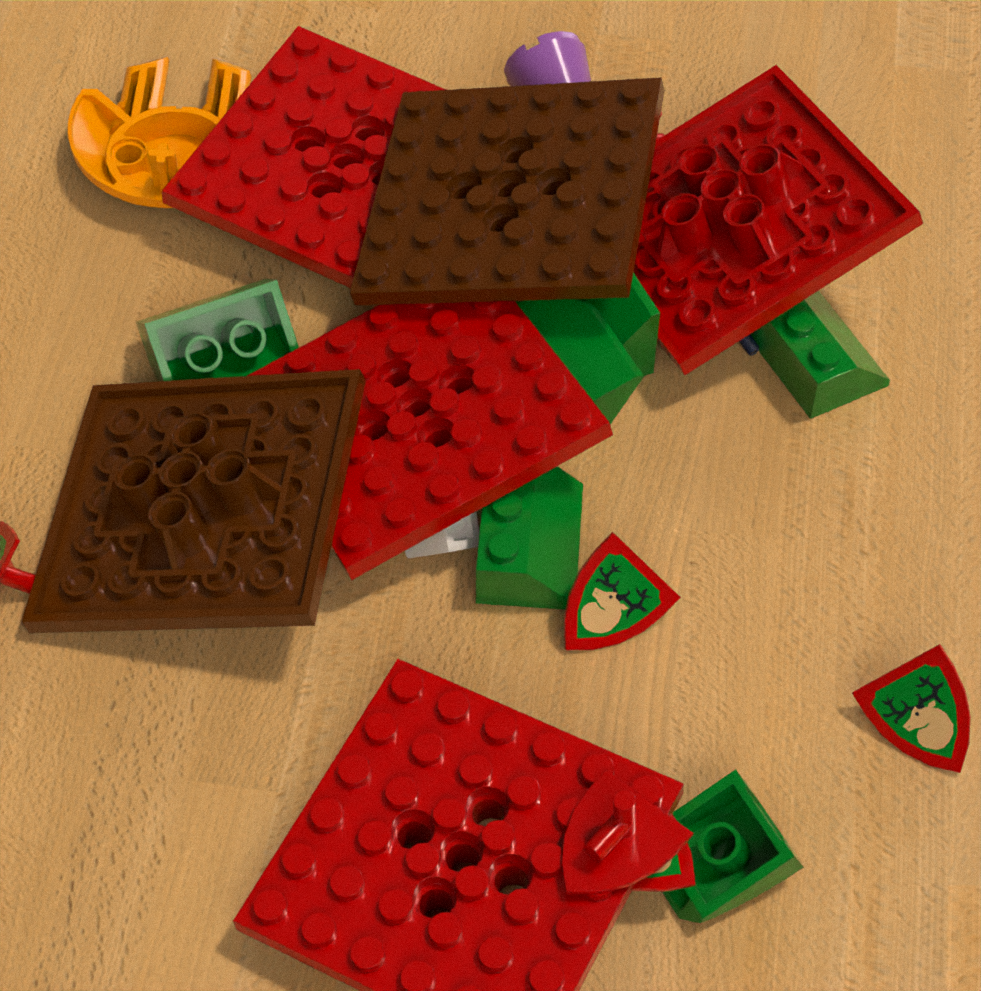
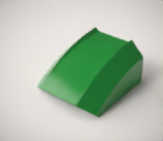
M736 769L673 812L676 820L693 832V836L688 840V845L692 853L696 885L666 891L663 894L679 919L702 923L759 896L804 868L761 802Z

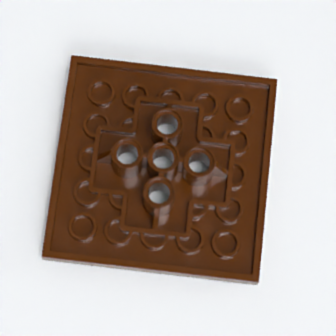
M662 77L403 92L350 290L354 305L629 298L665 92Z
M361 370L93 385L22 619V624L28 632L64 633L315 626L366 383Z

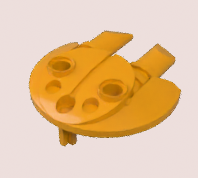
M168 57L127 67L121 100L117 105L98 89H82L71 108L67 127L72 156L77 166L94 185L116 198L135 205L173 208L162 202V190L250 85L252 76L249 70L212 59L206 102L201 109L182 106V109L176 108V106H162L170 62Z

